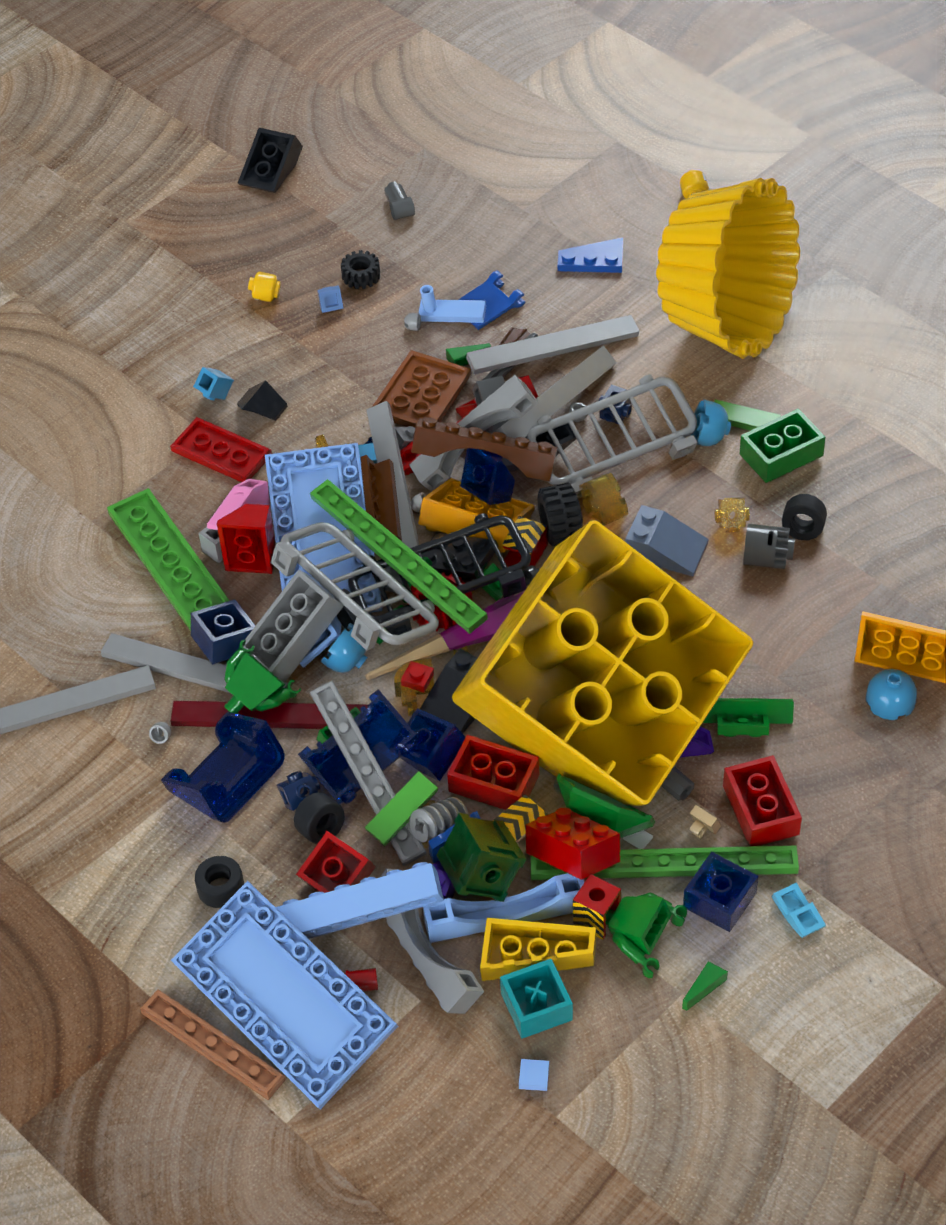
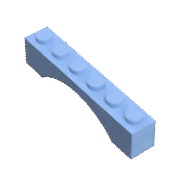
M568 873L557 875L531 890L506 897L504 902L495 900L462 901L447 898L442 902L424 906V922L429 942L434 943L485 932L487 918L533 922L573 913V898L585 883L584 879L581 880Z

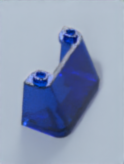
M378 689L369 696L371 703L367 706L368 708L365 706L361 707V713L353 719L383 772L403 754L409 755L417 748L418 735ZM333 735L324 743L319 741L316 744L317 749L311 750L307 746L298 753L306 768L339 804L343 802L344 804L350 803L356 798L357 792L362 789Z
M227 712L216 724L215 735L220 744L189 776L183 769L173 768L161 779L165 788L170 793L211 819L223 823L228 822L281 767L285 758L284 750L267 721Z

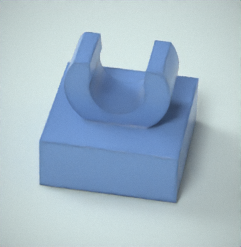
M330 286L317 290L322 313L343 309L339 286Z

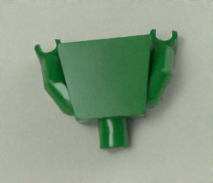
M242 640L239 649L226 664L224 680L227 684L225 689L233 696L224 707L236 716L244 705L251 711L258 710L263 712L280 706L289 698L296 697L301 688L297 691L291 689L290 686L295 680H290L285 686L280 679L252 656L255 646L253 645L249 650L244 649L246 640Z
M654 893L626 896L622 898L616 910L609 909L607 911L606 925H608L612 934V940L617 947L635 964L640 963L643 966L642 973L645 977L653 978L654 973L647 966H653L656 970H659V961L651 957L646 958L644 955L651 954L669 920L675 926L680 927L684 924L687 909L683 905L672 907L671 902Z

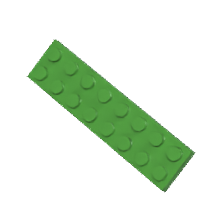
M149 488L107 507L108 514L190 631L192 612L230 601Z

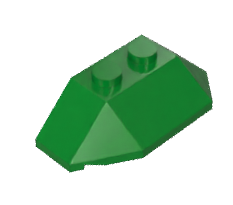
M558 773L556 779L566 808L619 832L620 838L654 826L655 820L652 815L622 804L614 798Z

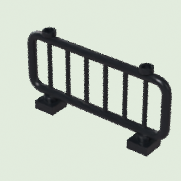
M482 513L475 517L474 521L476 524L410 548L422 559L421 554L440 548L457 584L456 588L463 594L499 581L500 590L504 598L525 591L527 588L522 571L526 570L530 565L531 555L515 522L507 516L499 515L489 518L486 513ZM498 525L507 527L520 553L521 561L507 567L489 528ZM481 531H485L503 568L488 575H484L467 540L468 536ZM460 539L463 540L480 578L464 584L461 583L444 545ZM370 556L382 568L389 567L384 560H376L375 556ZM363 564L362 567H359V568L355 569L354 571L359 570V569H362V568H365V567H367V566H365V565ZM370 570L349 578L348 586L351 593L360 590L358 579L372 573L376 583L381 581ZM399 574L404 587L412 593L407 580ZM383 586L379 587L378 589L383 600H388ZM362 594L355 597L363 609L368 608ZM425 598V599H422V600H420V601L423 602V601H426V600H429V599H428V598ZM391 604L386 605L388 613L380 616H373L370 612L368 614L381 624L415 609L410 605H406L393 610ZM407 618L389 625L385 629L393 635H401L411 631L412 627L410 619Z

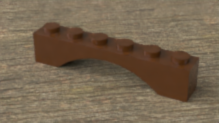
M426 417L420 418L415 427L412 453L436 457L444 452L455 449H482L508 459L526 477L550 482L558 447L548 442H531L524 437H507L501 432L488 433L477 427L465 428L460 427L459 424L454 422L441 423L437 422L434 418Z

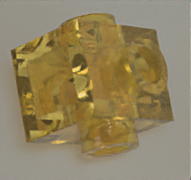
M718 498V509H715L714 512L715 523H719V527L725 528L726 532H740V527H746V521L750 520L749 507H745V498ZM734 511L735 515L730 519L729 515Z

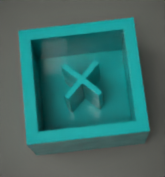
M552 958L500 977L501 995L521 1039L573 1020V1003Z

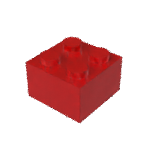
M326 831L296 875L316 891L327 893L334 891V888L339 885L349 884L352 886L359 884L362 879L371 875L376 866L368 858Z

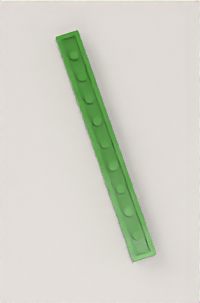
M327 479L310 492L313 501L346 529H350L355 537L469 634L488 619L487 613L331 481Z
M796 845L620 850L619 863L593 875L598 878L798 874L799 864ZM531 856V880H549L554 876L567 874Z

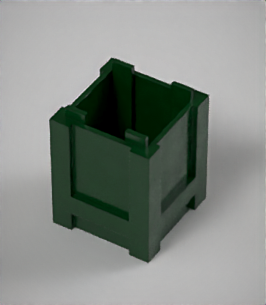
M458 813L454 820L455 825L444 846L440 847L436 855L458 894L466 896L474 894L504 902L508 895L507 890L515 875L527 860L504 821L495 819L494 821L469 817L468 814Z

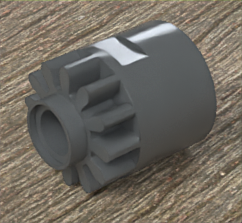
M748 524L743 565L785 569L786 559L793 560L795 538H789L790 528Z

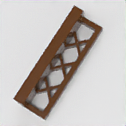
M367 455L361 456L366 512L402 541L394 463L387 459L374 464Z

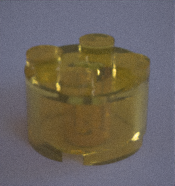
M612 473L603 474L579 485L582 496L586 498L582 500L583 506L587 513H593L592 520H596L605 526L628 515L626 500L621 498L619 492L621 488Z

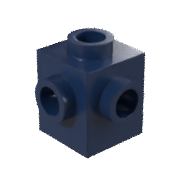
M611 384L605 395L600 396L599 401L627 389ZM630 399L614 405L622 422L625 417L628 418L632 411ZM609 407L600 410L601 419L618 424Z
M301 770L287 776L288 780L277 784L285 807L291 811L296 810L307 796L318 793V790H320L316 777L306 772L302 773Z

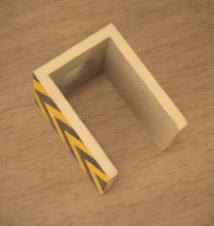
M525 794L497 816L495 820L504 821L521 851L525 854V824L535 821L538 817L546 816L548 813Z

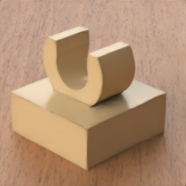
M697 805L690 812L695 821L689 829L692 831V835L700 840L704 837L707 830L716 835L721 827L716 817Z

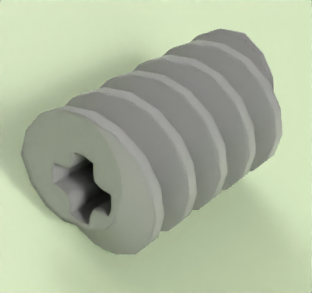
M449 797L414 810L409 820L411 833L420 842H426L427 839L431 840L453 826L458 813L468 814L467 808L457 797Z

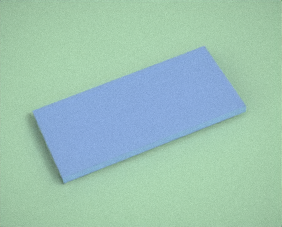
M358 443L265 455L276 543H279L282 537L289 532L320 522L332 524L341 531L346 530L343 525L311 499L310 492L327 479L366 511ZM319 532L290 543L298 551L335 538L329 533ZM354 536L353 542L369 556H375L370 548ZM338 542L304 554V556L314 565H318L351 552ZM354 556L319 570L332 580L353 572L355 569L362 567L363 564ZM298 563L293 575L286 577L279 571L282 591L298 570L308 575L310 574ZM372 573L358 579L360 589L376 584ZM348 579L335 583L341 590L346 589L351 593ZM378 588L362 594L368 607L381 603ZM382 607L371 612L382 611Z
M248 881L171 959L320 1110L398 1027L375 1002Z

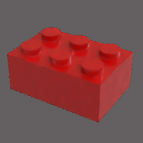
M467 734L447 773L448 792L506 810L525 794L528 797L530 796L540 775L539 757Z
M774 755L724 768L723 787L749 847L761 846L800 835L802 816Z
M559 808L551 814L538 817L535 821L525 824L526 853L582 880L589 877L590 874L593 875L620 862V833L606 825L590 820L589 817L579 815L569 808Z

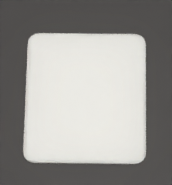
M643 830L623 837V839L638 849H644L653 839V835Z

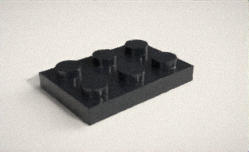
M436 532L431 540L447 534ZM468 536L467 540L483 571L493 557L494 549L489 539ZM462 539L444 545L458 577L471 580L479 578V574ZM440 548L421 554L432 561L431 567L438 573L442 574L444 571L446 576L452 574Z

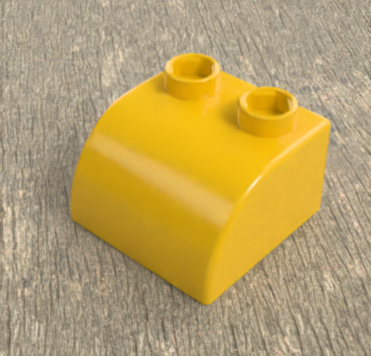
M592 520L554 548L453 693L452 699L456 705L518 751L539 757V766L557 777L559 773L614 798L622 804L641 806L651 802L751 650L753 640L744 631L600 522Z

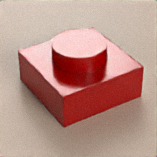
M410 661L401 678V686L424 693L434 676V668Z

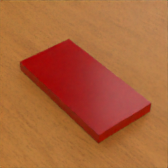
M198 417L192 421L170 446L172 452L239 482L252 479L266 463L265 455L272 454L271 449Z

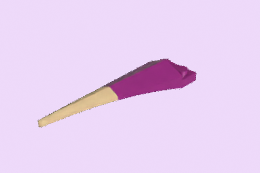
M524 591L517 595L502 598L482 609L487 613L488 619L472 633L469 634L458 624L453 625L365 675L366 679L371 680L407 666L410 661L418 662L445 652L491 640Z

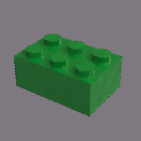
M797 408L742 434L739 454L762 480L768 483L824 455L826 437Z

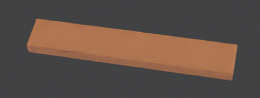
M159 989L140 1008L141 1014L265 1099L269 1100L285 1082L286 1077L283 1073Z

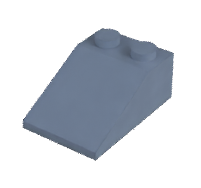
M641 505L625 542L658 567L694 576L709 539L665 511Z

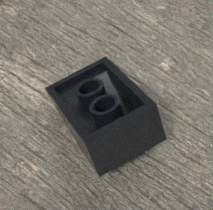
M259 127L238 184L276 193L296 166L303 145L295 135Z
M460 648L445 665L417 712V716L459 739L475 718L453 702L452 695L478 658Z

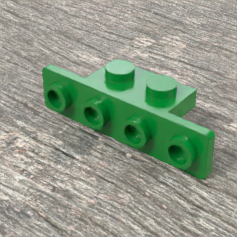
M718 698L703 723H716L718 735L734 737L736 735L761 737L762 735H769V724L793 723L794 701L793 699Z

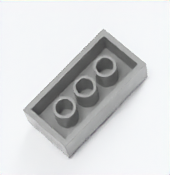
M298 570L247 636L243 648L249 650L254 645L252 656L278 679L286 682L344 605L316 579Z

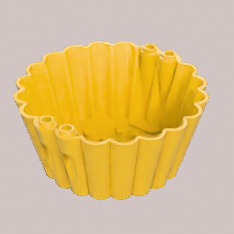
M757 178L741 182L737 185L689 195L688 199L681 200L677 210L671 213L669 225L663 230V243L658 250L659 264L656 269V277L659 284L657 290L658 296L662 299V310L668 314L669 321L741 359L747 356L757 357L761 353L762 348L767 349L770 347L774 334H778L783 327L784 315L791 308L792 291L795 289L798 281L796 266L800 259V246L797 242L799 224L794 219V203L792 200H787L786 188L778 186L774 178L765 180Z

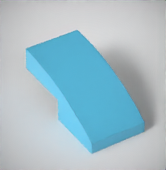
M797 883L773 893L772 899L801 938L826 926L813 902L808 903Z

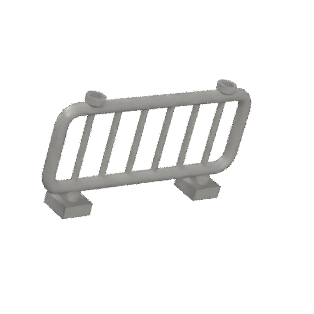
M651 374L639 380L640 385L555 419H552L550 415H544L537 421L539 425L529 431L527 439L531 442H536V437L539 434L548 431L570 472L569 475L561 478L552 474L549 483L557 485L569 482L574 488L578 499L592 494L596 485L592 475L671 443L673 445L669 454L672 460L692 453L698 442L694 435H690L697 428V419L679 385L669 377L653 379ZM667 386L671 390L688 421L687 427L676 431L654 391L655 388ZM650 391L672 431L671 434L658 439L654 436L634 399L635 396ZM630 399L652 440L638 447L635 446L614 407L615 404ZM607 407L612 411L632 448L619 455H615L593 414ZM587 415L590 416L611 455V458L596 464L573 421ZM569 423L591 465L577 472L573 470L552 430Z
M320 522L289 532L282 537L279 543H276L271 563L286 577L294 574L298 563L356 616L351 637L367 651L375 647L378 637L386 643L402 645L437 630L439 621L434 614V604L430 600L419 601L353 542L354 534L350 529L341 531L332 524ZM319 532L329 533L335 538L298 551L290 543ZM338 542L351 552L318 565H314L304 556V554ZM354 556L367 566L332 580L319 570ZM370 570L382 580L379 583L346 594L335 584ZM385 585H388L399 595L365 609H362L351 599ZM402 599L415 609L381 624L368 614V612ZM420 614L429 622L401 635H393L384 629V627Z

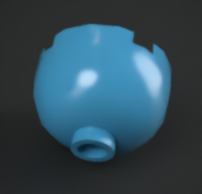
M704 399L703 401L701 400L694 413L697 419V428L690 436L694 435L698 442L697 445L713 446L719 443L724 435L729 434L731 422L728 421L725 408L720 404Z
M352 623L347 627L350 631L344 629L328 650L327 656L329 659L323 657L321 660L325 666L335 672H349L354 667L359 669L368 658L364 655L366 649L351 637L354 626Z
M885 669L875 674L869 681L865 700L871 707L870 710L873 714L883 719L897 720L898 716L905 714L908 716L914 710L917 688L915 682L907 673L898 669Z

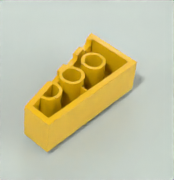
M487 918L480 965L482 981L500 979L503 975L551 958L557 971L594 966L596 927Z

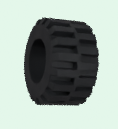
M569 482L539 489L537 501L540 521L547 525V541L554 547L583 527L580 504L576 492Z

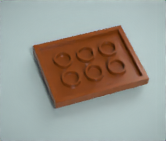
M410 350L373 406L387 401L391 407L394 423L406 427H416L419 419L426 417L434 418L437 422H441L470 378L471 369Z

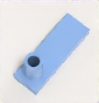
M424 285L420 288L422 299L419 313L421 322L484 323L486 301L435 300L432 286Z

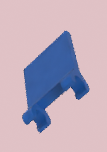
M498 270L494 271L483 284L458 299L486 301L484 323H471L478 330L508 310L525 304V301L521 298L524 296L521 290H514L508 297L499 289L504 285V282L500 279L503 275Z

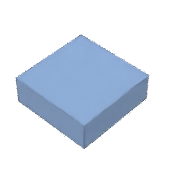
M521 1059L519 1089L547 1091L549 1061Z

